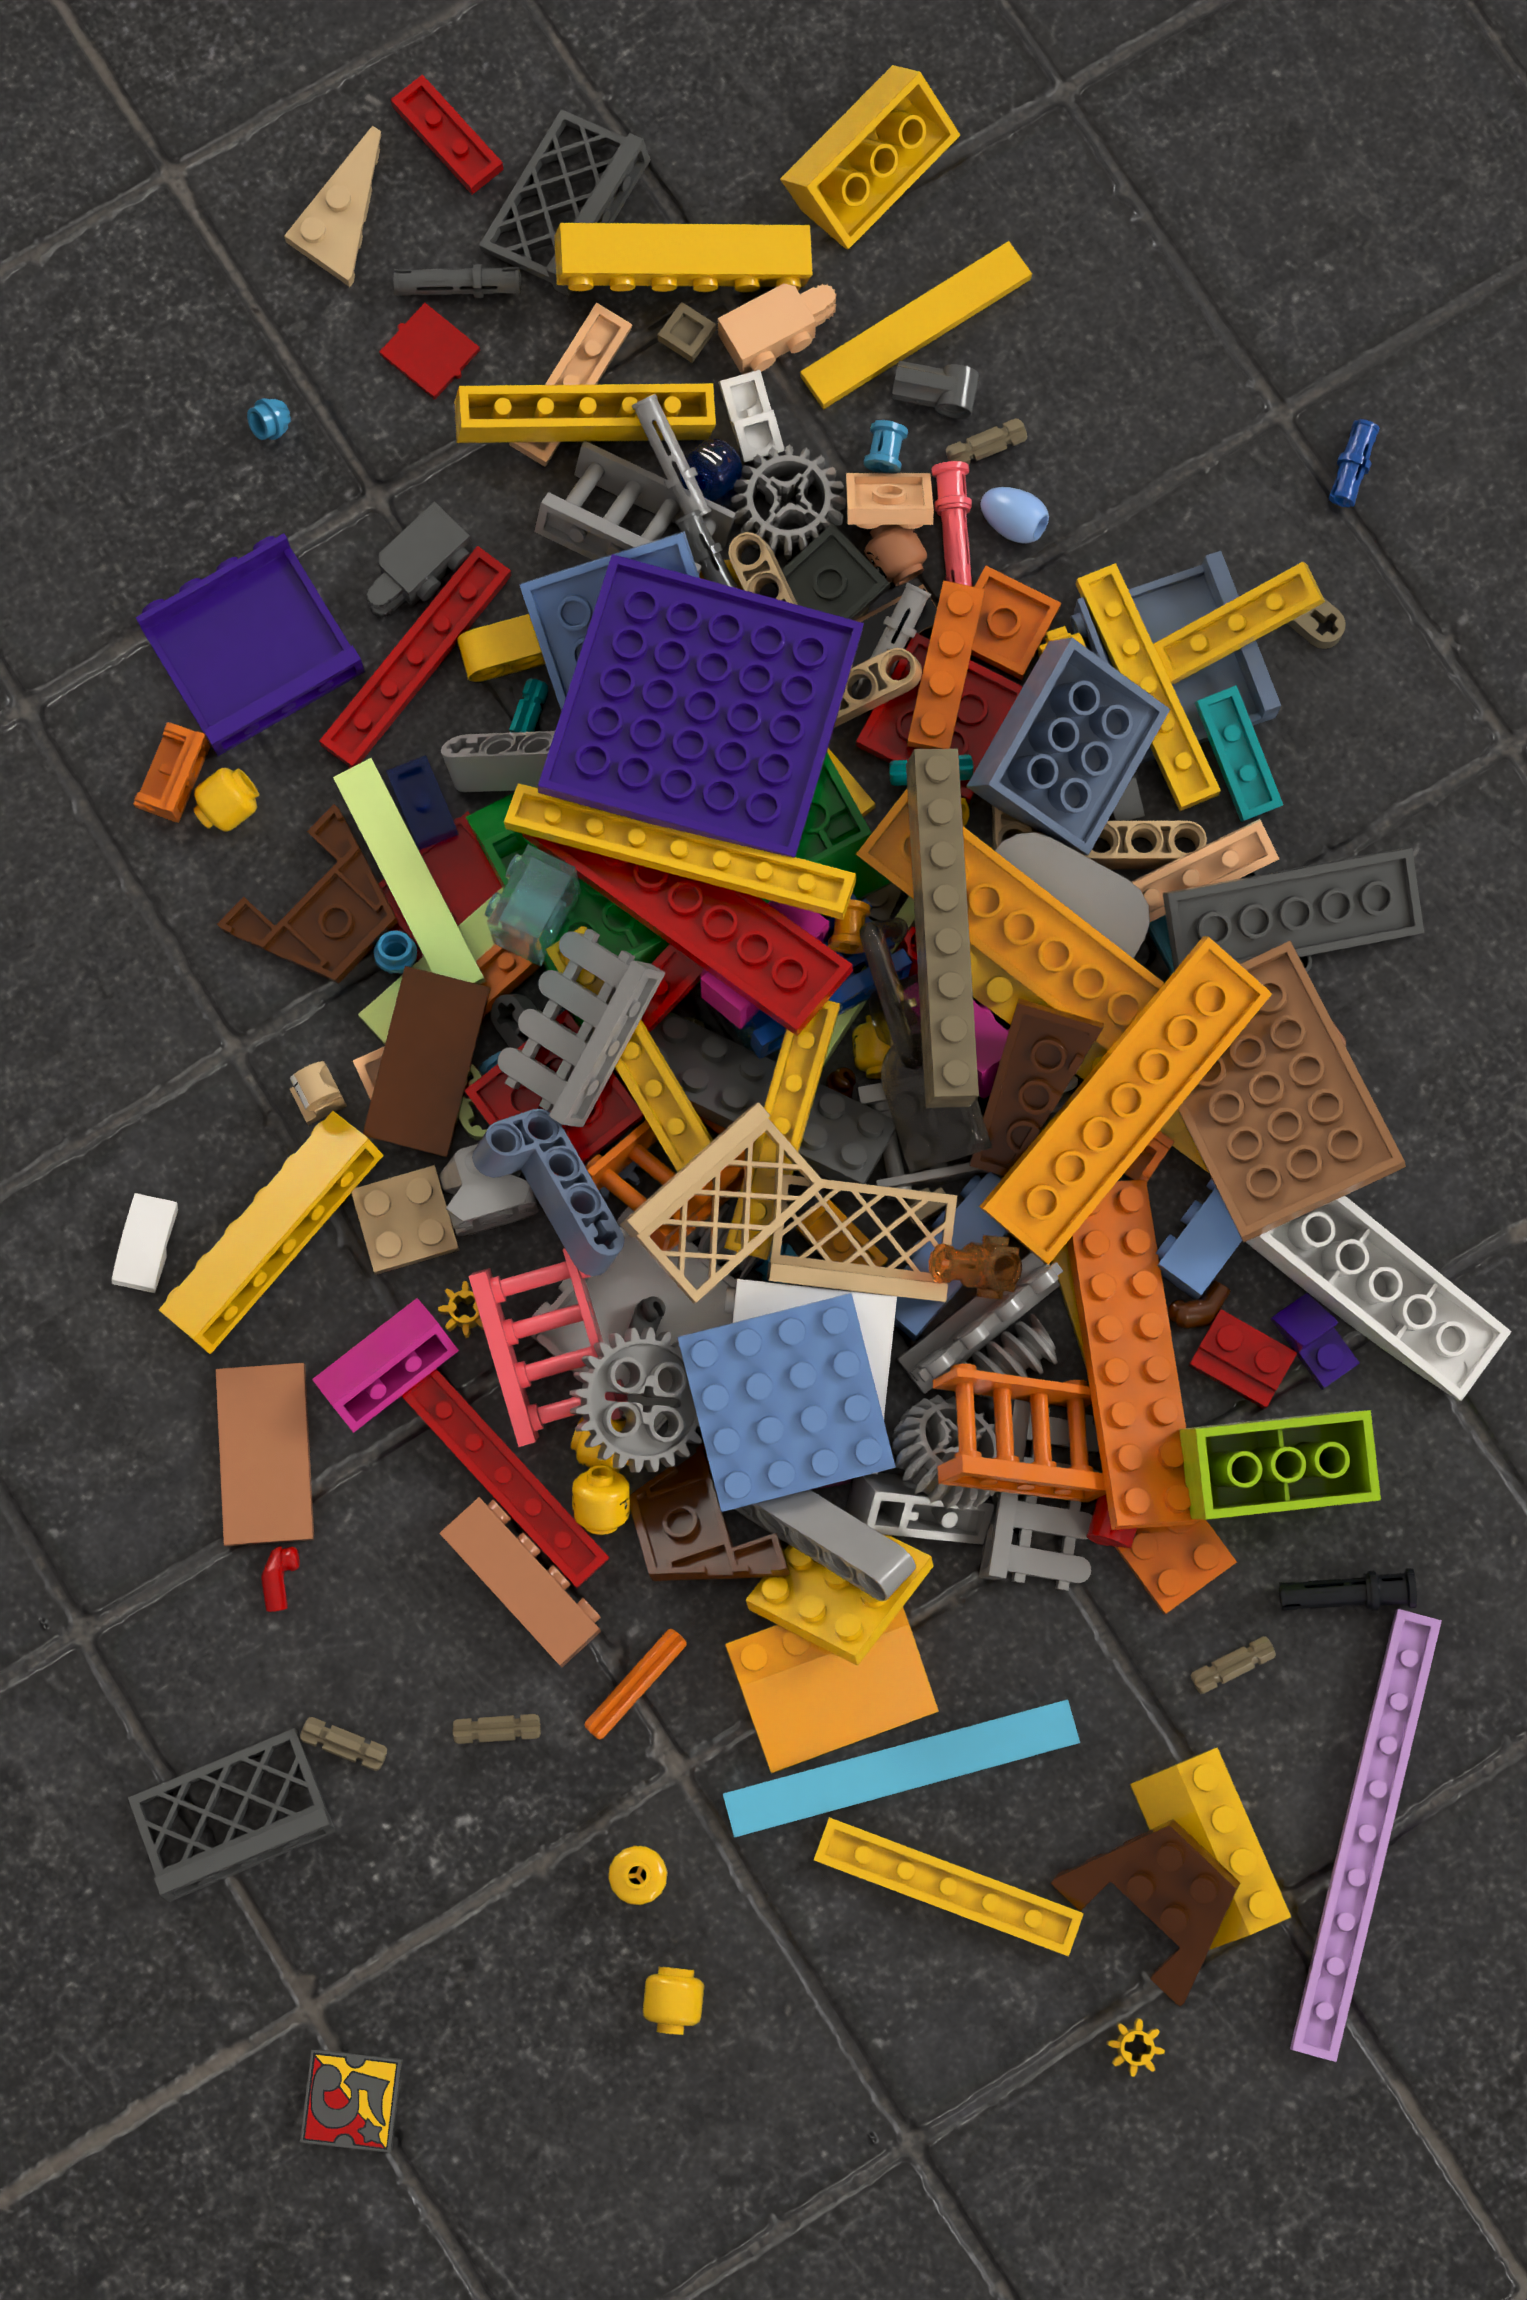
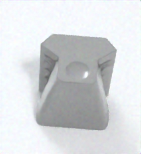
M478 1144L458 1150L439 1175L443 1191L455 1195L446 1207V1210L457 1236L473 1235L526 1219L539 1211L535 1200L536 1196L529 1183L518 1177L522 1172L521 1170L502 1177L492 1178L483 1175L476 1169L472 1155Z

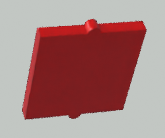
M424 302L405 324L400 323L398 325L399 331L379 353L385 360L435 400L454 379L462 377L461 371L477 355L480 347Z

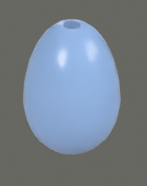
M997 487L988 490L981 499L980 506L985 519L999 534L1008 540L1025 544L1035 542L1041 537L1047 527L1049 513L1046 506L1040 499L1029 492L1011 487Z

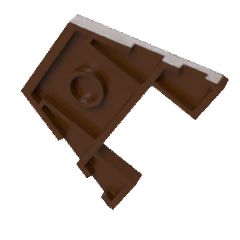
M333 804L307 832L337 860V863L277 925H273L245 897L217 925L229 935L339 984L375 947L380 937L389 932L399 921L340 809Z
M704 1443L696 1448L697 1453L677 1467H668L630 1494V1510L647 1570L652 1581L762 1578L791 1575L777 1533L733 1547L724 1514L720 1509Z
M1172 1819L1124 1842L1122 1846L1104 1854L1100 1853L1087 1859L1085 1863L1075 1868L1066 1869L1058 1873L1051 1884L1079 1911L1109 1882H1112L1179 1946L1154 1971L1150 1979L1181 2007L1189 1996L1240 1882Z

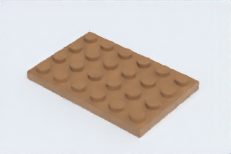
M1291 941L1240 964L1265 986L1272 995L1178 1107L1183 1122L1243 1243L1406 1167L1394 1139Z

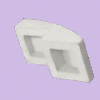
M757 370L719 381L725 407L743 462L754 460L757 454L762 457L769 456V449L772 447L778 453L785 451L774 410H771L761 371Z
M137 1193L134 1194L117 1253L112 1284L155 1293L167 1258L166 1246L178 1213L177 1202Z

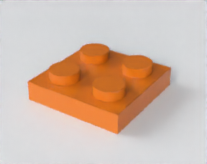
M985 566L974 586L985 589L971 655L1022 680L1038 651V646L1042 644L1046 632L1049 631L1058 614L1061 602Z
M1203 1519L1196 1524L1137 1528L1131 1548L1115 1547L1164 1615L1237 1563L1207 1520Z

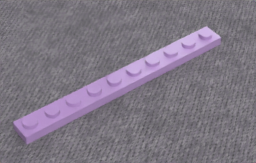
M1401 1609L1395 1610L1293 2033L1291 2050L1337 2062L1442 1620Z

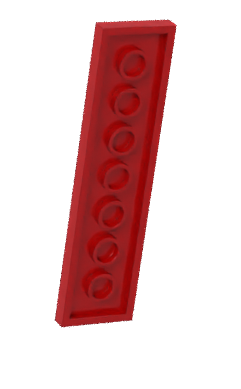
M522 834L523 838L796 1036L802 1032L853 972V966L850 962L759 897Z

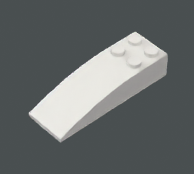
M1346 1196L1246 1241L1247 1244L1337 1316L1457 1401L1463 1400L1512 1332Z

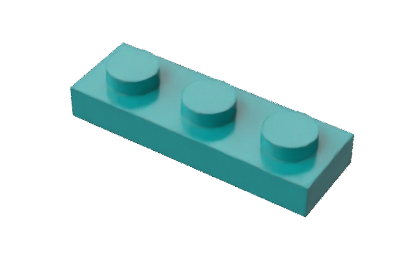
M1237 685L1194 702L1240 821L1243 822L1283 806Z

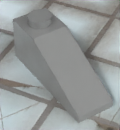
M878 1472V1475L869 1474L853 1479L845 1511L881 1534L984 1544L995 1505L991 1500L987 1499L977 1507L971 1505L963 1511L956 1505L946 1510L941 1500L930 1504L929 1495L923 1491L915 1494L916 1485L912 1481H903V1476Z

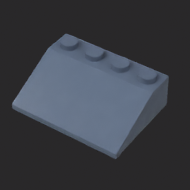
M1074 638L1049 641L966 787L998 810L1084 856L1089 855L1170 709Z

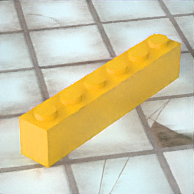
M560 223L554 235L557 285H568V289L572 291H587L593 289L594 286H610V289L613 291H630L635 289V286H652L654 291L667 292L677 289V286H693L695 291L710 292L717 290L718 286H734L738 292H753L759 290L760 287H778L782 284L792 285L797 290H800L801 287H805L813 275L810 225Z
M713 383L459 386L454 401L457 443L649 441L632 405L656 394L657 400L677 440H708L716 426ZM653 421L660 440H665L657 422Z
M332 1111L325 1120L319 1122L314 1127L311 1136L300 1149L286 1159L282 1169L272 1181L257 1192L253 1202L244 1213L229 1224L223 1237L208 1253L198 1260L195 1269L181 1285L175 1287L169 1293L166 1302L160 1307L159 1311L211 1354L384 1155L369 1138Z

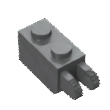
M435 501L379 553V566L382 575L373 582V586L367 589L368 593L366 594L370 611L376 617L381 616L382 618L383 616L387 617L388 614L391 615V611H395L405 601L413 607L420 599L422 601L428 600L439 589L441 585L439 581L451 570L455 573L471 554L470 552L473 548L470 535Z

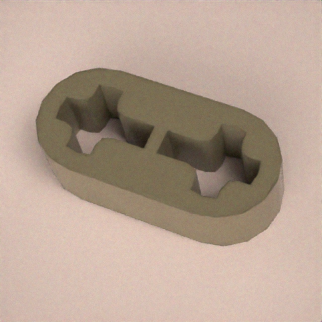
M1324 598L1325 603L1287 624L1313 646L1327 649L1335 646L1340 641L1345 631L1346 622L1342 613ZM1315 619L1320 623H1325L1327 620L1332 621L1334 624L1331 629L1332 633L1327 631L1323 635L1317 632L1319 623Z

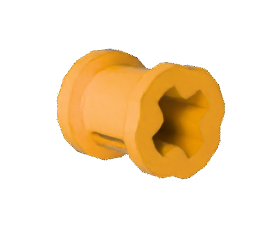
M850 899L844 919L835 918L834 933L828 940V947L835 952L845 954L863 953L867 949L868 943L864 939L865 918L870 916L871 906L863 901Z

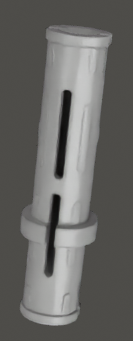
M651 395L633 404L632 408L635 410L649 443L666 475L667 480L664 483L667 490L672 488L684 514L687 515L698 509L701 512V516L711 512L695 479L698 473L695 467L690 468L675 433L657 400V395ZM653 421L657 422L670 449L671 455L669 456L658 436ZM673 462H676L690 491V497L687 496L672 465Z
M907 582L906 588L892 616H886L883 622L886 628L870 659L887 651V649H904L909 637L914 639L917 632L914 627L928 598L931 596L930 593ZM909 609L910 612L893 644L891 640L906 610ZM897 661L890 668V676L894 671ZM860 679L852 695L854 699L861 700L869 696L872 689L870 679Z

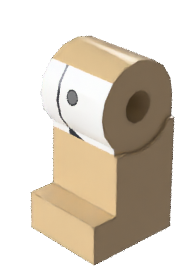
M324 1061L306 1066L290 1077L294 1086L290 1088V1091L308 1125L328 1116L332 1111L336 1112L347 1106Z

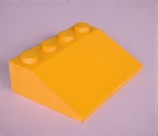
M903 1607L858 1666L779 1625L725 1644L771 1774L939 1712Z

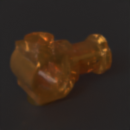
M983 1235L982 1243L970 1242L962 1249H955L950 1244H938L929 1257V1272L933 1280L939 1284L960 1280L968 1288H977V1297L1003 1299L1004 1291L1015 1292V1285L1022 1273V1262L1019 1257V1248L1008 1246L1009 1237ZM942 1261H949V1265H942Z

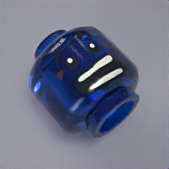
M707 439L685 455L690 468L695 467L698 473L695 479L704 498L710 501H715L725 495L734 487L736 480H740L742 477V464L739 455L732 446L720 439ZM680 473L681 480H682V483H683L684 488L687 489V490H689L688 487H687V485H686V483H685V481H684V479H683V477H682V475H681V473Z

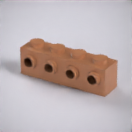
M478 1497L439 1534L562 1668L601 1632L600 1628L595 1624L601 1617L584 1598L576 1603L565 1590L571 1585L569 1581L554 1565L546 1570L536 1560L535 1557L541 1551L524 1532L517 1538L505 1526L511 1518L494 1500L486 1505Z

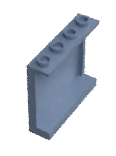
M1221 551L1206 555L1202 565L1128 589L1153 644L1239 597ZM1084 598L1077 599L1074 615L1070 616L1074 634L1079 632L1085 641L1087 649L1113 667L1092 622ZM1256 640L1176 684L1171 683L1199 744L1209 741L1194 702L1237 685L1252 725L1276 718L1281 707ZM1150 747L1140 764L1155 759Z

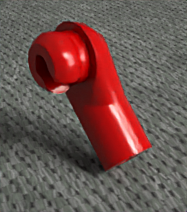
M282 1546L275 1548L271 1551L264 1567L261 1581L265 1608L268 1612H276L288 1608L284 1575L287 1570L295 1571L299 1568V1553L295 1547L283 1549Z

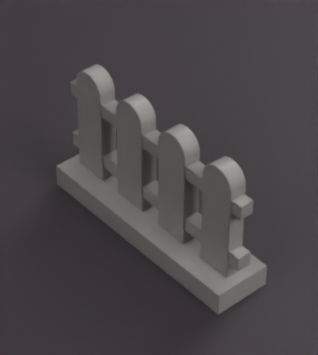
M586 929L584 935L570 931L561 937L559 942L560 952L570 959L563 973L548 970L541 975L539 989L543 995L550 999L543 1012L527 1009L520 1014L518 1019L519 1029L529 1037L523 1050L509 1047L503 1049L498 1056L500 1070L508 1075L505 1084L513 1089H519L521 1084L543 1098L539 1106L547 1111H551L549 1115L551 1118L562 1125L575 1127L584 1126L665 975L664 971L652 964L635 961V956L627 951L622 950L619 956L615 955L596 943L600 934L591 929ZM582 968L605 981L598 995L576 982ZM562 1007L584 1020L577 1034L555 1020ZM541 1046H544L563 1059L557 1072L535 1059Z
M1030 1251L895 1360L922 1394L927 1393L933 1388V1379L949 1372L951 1366L968 1360L972 1353L983 1348L1058 1288L1060 1283L1057 1280L1059 1278L1058 1275L1063 1272L1062 1268L1057 1262L1051 1266L1044 1264Z
M1014 1399L1011 1401L1014 1454L1019 1457V1462L1032 1463L1034 1462L1030 1402ZM1085 1414L1088 1452L1097 1453L1099 1452L1096 1427L1093 1424L1094 1416ZM1049 1417L1051 1445L1070 1449L1068 1420ZM1026 1441L1032 1442L1030 1458L1024 1457ZM1057 1463V1467H1061V1468H1069V1467H1071V1465H1068V1464ZM996 1491L990 1497V1500L995 1505L983 1545L979 1572L980 1578L1000 1580L1006 1578L1007 1572L1013 1573L1011 1582L1025 1583L1026 1575L1056 1580L1055 1589L1069 1591L1070 1583H1082L1090 1577L1091 1565L1088 1560L1074 1555L1076 1539H1088L1086 1535L1092 1519L1091 1514L1080 1512L1081 1502L1068 1500L1067 1509L1036 1504L1037 1496L1024 1495L1023 1501H1018V1494ZM1014 1528L1019 1529L1017 1545L1011 1544ZM1032 1531L1062 1536L1061 1552L1030 1548Z

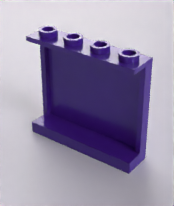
M284 533L276 538L269 536L260 540L254 545L253 551L239 559L238 557H232L223 561L217 566L216 572L202 580L201 578H195L186 582L180 587L179 593L165 601L164 599H158L149 603L143 608L142 614L136 617L142 632L217 756L365 672L361 658L353 645L350 646L292 551Z

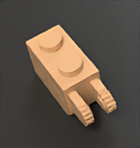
M782 284L719 317L718 335L740 373L743 375L757 370L762 372L772 366L777 357L789 351L797 353L808 347L812 339L815 338L816 327L824 323L826 319L830 320V317H833V313H835V289H832V286H828V284H822L820 286L817 285V288L813 287L800 294L795 286Z

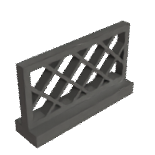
M561 109L480 242L479 247L481 251L551 282L556 291L570 296L572 290L568 289V285H557L555 254L548 266L545 267L532 261L530 251L553 244L555 250L554 235L556 232L550 218L552 216L574 210L576 219L573 223H613L651 160L644 139L631 133L627 137L621 136ZM566 125L581 131L583 141L560 148L558 139ZM605 144L618 148L611 159L595 163L591 149ZM587 151L591 165L568 173L564 158ZM559 160L563 175L540 182L537 173L542 165ZM594 175L596 186L593 191L575 198L571 183ZM566 185L570 200L547 207L543 192ZM538 194L542 209L519 216L517 206L523 198ZM546 219L550 234L527 241L522 226ZM518 228L522 243L507 248L495 244L501 233Z
M296 1728L128 1797L156 1876L154 1880L159 1894L168 1902L337 1832L331 1815L326 1809ZM291 1743L296 1758L289 1774L267 1766L274 1749ZM263 1754L260 1763L252 1760ZM241 1763L257 1768L246 1792L226 1784L232 1767ZM299 1768L305 1781L296 1778ZM264 1771L285 1780L275 1804L254 1795ZM221 1772L218 1780L210 1777ZM200 1780L215 1785L205 1809L184 1801L190 1785ZM293 1783L308 1789L314 1806L297 1813L282 1807ZM222 1789L244 1797L233 1821L212 1813ZM179 1790L176 1798L171 1795H168L171 1792ZM157 1798L173 1803L163 1827L147 1821L142 1807L143 1804ZM251 1801L272 1809L265 1826L256 1830L240 1825ZM180 1807L202 1815L191 1839L170 1831ZM279 1813L287 1815V1817L276 1821ZM209 1818L230 1827L223 1844L214 1848L199 1843ZM151 1829L159 1832L156 1842L153 1838ZM237 1830L246 1833L234 1839ZM167 1836L188 1844L181 1861L164 1868L159 1853ZM195 1848L204 1851L195 1856H192Z

